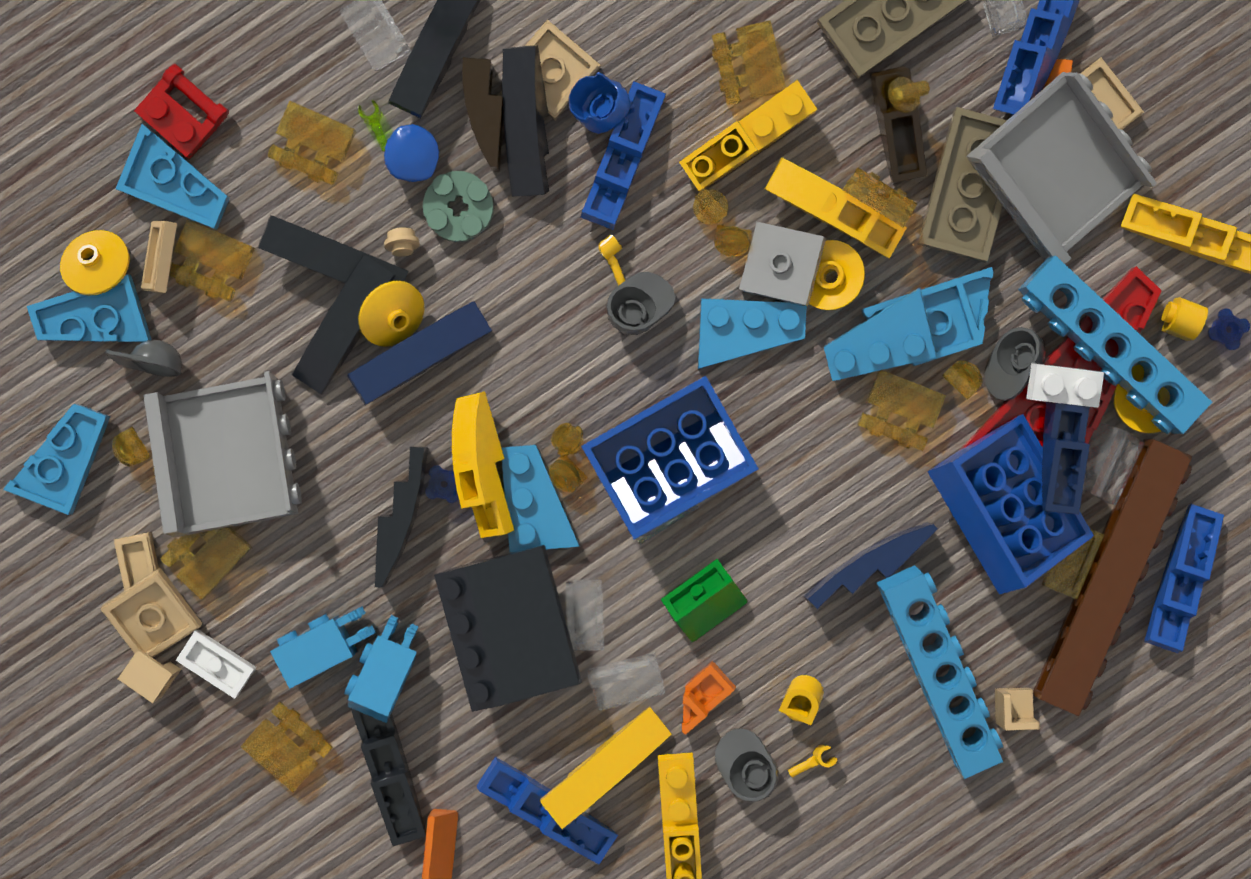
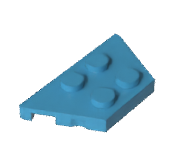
M992 267L921 290L937 357L911 363L913 366L983 344L984 320L989 306V287L994 273ZM907 295L861 309L862 314L868 320Z

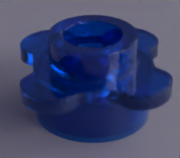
M1222 309L1217 314L1218 318L1208 329V336L1211 340L1225 344L1228 350H1236L1240 347L1242 335L1250 330V323L1245 318L1239 319L1234 316L1230 309ZM1228 326L1232 328L1230 333L1226 331Z
M439 465L431 467L429 470L431 477L429 486L425 489L426 496L432 500L438 497L446 499L449 503L456 502L459 497L454 471L444 470ZM446 481L447 487H442L441 482Z

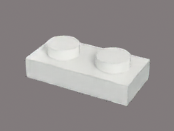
M1031 363L1026 398L1099 408L1104 372Z
M199 629L194 631L176 659L177 662L234 699L239 696L257 668Z

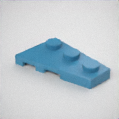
M141 124L116 190L217 230L230 197L149 128Z
M128 274L113 289L99 295H82L73 291L27 306L37 340L145 342L152 340L132 276Z
M921 287L824 346L832 381L937 357Z
M701 299L698 369L805 339L807 306L789 302Z
M73 404L46 436V441L34 455L28 458L23 464L22 470L13 480L9 481L3 490L64 514L73 515L110 416L80 404Z
M537 445L501 447L504 455L502 460L504 493L514 531L508 533L509 552H517L545 545L546 549L580 547Z

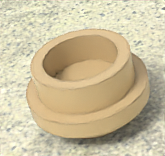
M411 228L392 229L387 232V239L384 241V248L392 252L394 256L399 257L413 254V250L420 246L419 238L415 236V231Z

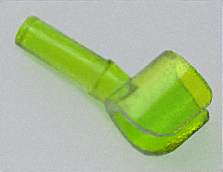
M371 100L375 107V112L371 116H365L362 107L359 105L358 113L364 123L371 126L380 148L384 152L387 139L380 123L383 115L378 104Z

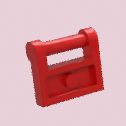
M173 64L164 72L162 79L135 108L134 112L186 158L191 159L227 118L229 110L222 104L213 102L184 76V70L177 64ZM174 87L179 89L208 115L203 123H200L169 95Z

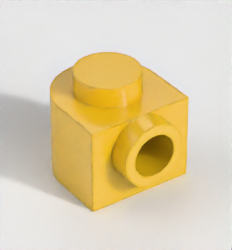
M1181 297L1174 298L1173 302H1168L1163 311L1161 320L1165 323L1161 331L1186 341L1195 340L1204 327L1208 308Z
M808 675L794 678L786 691L779 711L794 721L804 722L811 726L824 695L821 683Z

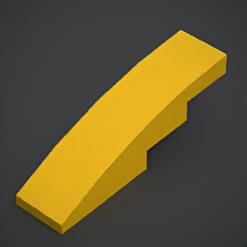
M1132 194L1121 228L1185 253L1251 274V234L1237 231L1235 226L1204 218L1202 213Z
M649 706L599 746L595 753L572 770L567 778L540 799L541 804L561 829L565 828L646 759L672 733Z

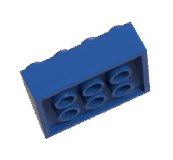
M706 376L581 446L634 540L758 470L755 461Z
M1023 414L966 446L928 471L999 594L1026 588L1094 537L1081 512L1079 514H1069L1043 510V447Z

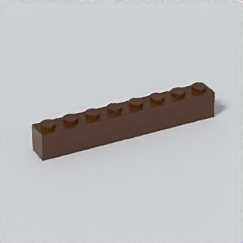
M1143 439L1035 685L1033 695L1038 699L1077 716L1080 715L1082 710L1088 708L1093 697V691L1091 690L1096 677H1101L1106 668L1107 659L1105 656L1110 645L1113 646L1120 636L1121 626L1119 624L1124 613H1128L1134 604L1135 594L1133 592L1138 581H1142L1148 572V557L1152 548L1156 549L1162 540L1164 533L1161 529L1166 516H1171L1178 502V498L1175 497L1180 484L1183 485L1191 474L1192 466L1189 464L1193 456L1157 440Z

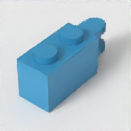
M362 606L341 617L337 615L332 619H329L328 615L325 614L307 623L310 627V630L298 636L296 630L276 639L279 646L270 652L289 689L351 658L358 652L354 644L376 633L373 626H366L357 631L356 634L349 636L344 624L361 618L365 614Z
M393 615L390 616L382 635L377 636L374 644H366L359 660L364 666L359 677L352 675L344 693L349 696V708L385 723L389 720L416 660L417 652L410 649L419 628L411 624L404 634V640L401 645L390 641L392 634L398 626L399 619Z

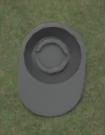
M639 272L621 283L609 295L606 306L608 319L614 328L624 334L639 335L646 332L672 309L676 297L674 290L659 275L651 272Z
M1024 327L1013 328L1006 332L997 342L984 372L985 384L989 392L996 399L1008 401L1017 397L1029 382L1031 363H1044L1046 355L1044 342L1033 330Z
M147 340L137 345L131 354L107 349L105 351L106 355L113 361L126 368L157 376L176 377L181 375L182 360L179 352L172 345L161 340Z
M734 729L727 732L721 738L715 750V762L729 789L738 798L745 801H760L769 797L777 787L779 771L776 762L761 739L748 729Z

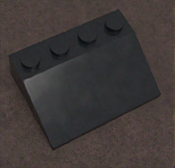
M545 545L456 566L434 574L472 712L510 704L582 683Z

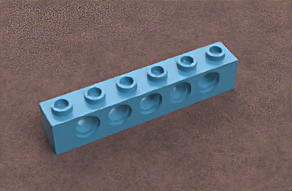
M1056 255L1047 258L1018 289L1024 295L1022 301L1027 307L1036 313L1041 311L1049 318V327L1061 337L1067 335L1076 344L1074 350L1087 361L1094 360L1102 368L1100 372H1104V378L1109 383L1115 386L1119 384L1128 392L1126 398L1130 403L1140 410L1145 408L1154 416L1152 422L1162 432L1166 434L1170 432L1172 434H1184L1213 403ZM1056 290H1060L1066 295L1067 303L1063 309L1056 307L1053 303V294ZM1083 314L1089 316L1093 323L1089 333L1083 332L1079 326V319ZM1110 338L1118 344V353L1114 358L1110 357L1105 350L1106 342ZM1135 363H1139L1144 369V377L1140 382H1137L1131 374ZM1162 387H1165L1170 393V400L1166 406L1161 405L1158 401V392Z
M914 565L876 582L956 769L966 779L1002 763L1003 760L998 749L1003 748V744L994 728L989 729L985 719L990 717L989 711L981 697L976 699L972 689L977 686L976 680L969 667L963 668L959 659L960 656L964 655L962 647L956 636L950 637L946 625L950 624V619L943 605L937 606L932 594L936 593L937 589L928 572L923 574ZM919 601L923 602V608L918 614L909 615V609L912 604ZM928 634H937L933 644L923 646V640ZM950 665L946 675L936 677V672L941 666ZM963 696L960 705L953 708L949 707L953 698ZM976 727L971 737L963 738V733L966 729Z

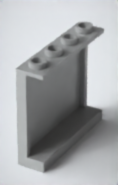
M1062 72L966 156L1042 259L1045 261L1047 258L1056 255L1064 264L1071 259L1067 251L1141 186L1154 187L1157 184L1150 174L1152 172L1151 166L1145 159L1136 155L1131 148L1133 145L1131 138L1126 132L1116 127L1111 120L1113 118L1111 110L1106 104L1097 100L1092 93V83L1081 73Z
M270 371L264 372L265 377L166 396L158 392L143 395L163 534L179 537L299 514L297 504L302 503L299 484L293 482L292 470L296 469V458L293 449H288L286 435L291 434V426L288 415L282 412L281 401L286 399L285 389L282 380H277V377Z

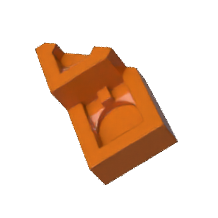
M713 661L695 675L685 686L682 732L685 735L704 720L708 713L736 688Z

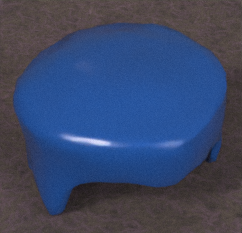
M597 72L596 76H585L579 79L568 97L569 109L574 117L588 131L597 134L613 129L630 109V100L625 88L619 82L609 79L600 72Z
M413 124L397 128L391 137L388 138L385 146L384 161L388 171L395 178L408 182L427 180L434 174L439 159V147L433 135L423 127Z

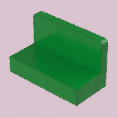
M718 559L661 599L675 622L691 642L699 639L748 602Z

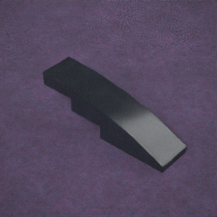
M437 0L404 65L388 104L421 119L451 65L452 56L465 35L468 22L480 0Z
M538 45L504 48L502 67L503 117L512 197L545 195L549 192L544 156L549 154L544 118L549 116L539 48Z
M272 215L268 219L257 247L345 284L364 254L395 274L396 276L393 281H405L408 270Z
M364 254L317 329L292 376L322 395L361 337L359 336L361 330L358 317L365 298L378 286L393 281L396 275Z
M410 447L408 481L394 482L392 515L378 516L375 568L376 588L384 587L389 581L404 552L414 525L424 486L428 447Z
M351 708L362 740L361 749L372 777L371 786L392 846L426 837V828L392 713L388 722L385 723Z

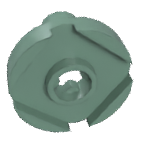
M451 171L436 176L432 184L427 188L423 199V213L428 226L441 238L461 243L474 239V237L479 236L482 231L484 232L489 227L494 214V202L486 184L477 176L465 171ZM457 197L463 198V203L468 205V210L461 211L460 216H454V210L449 208L450 202H455Z

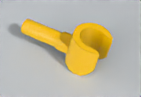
M609 235L599 243V251L611 266L619 286L625 281V278L614 255L621 251L622 247L613 235Z
M818 745L814 749L812 757L789 769L788 772L791 777H794L817 765L832 767L836 764L837 758L831 757L823 762L821 760L822 752L831 747L828 745Z

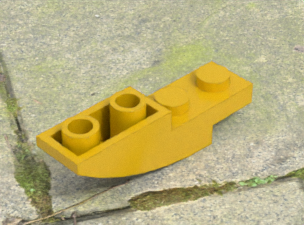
M796 80L746 117L736 121L679 163L697 190L701 191L789 133L792 128L818 111L800 82Z
M784 158L780 159L764 188L819 221L832 226L889 259L907 229L904 225L881 213L882 211Z
M485 391L456 398L452 424L453 471L461 509L472 507L481 538L505 535L514 531L495 464L503 460L504 455Z
M693 752L658 755L666 879H702Z

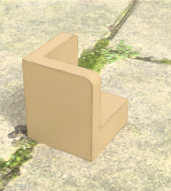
M140 650L134 654L118 677V680L151 703H154L163 697L182 669L172 662L162 665Z
M995 689L997 725L1004 730L1040 729V722L1034 718L1033 689Z

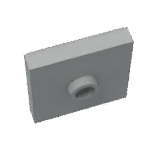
M756 222L739 290L808 307L826 238L820 235Z

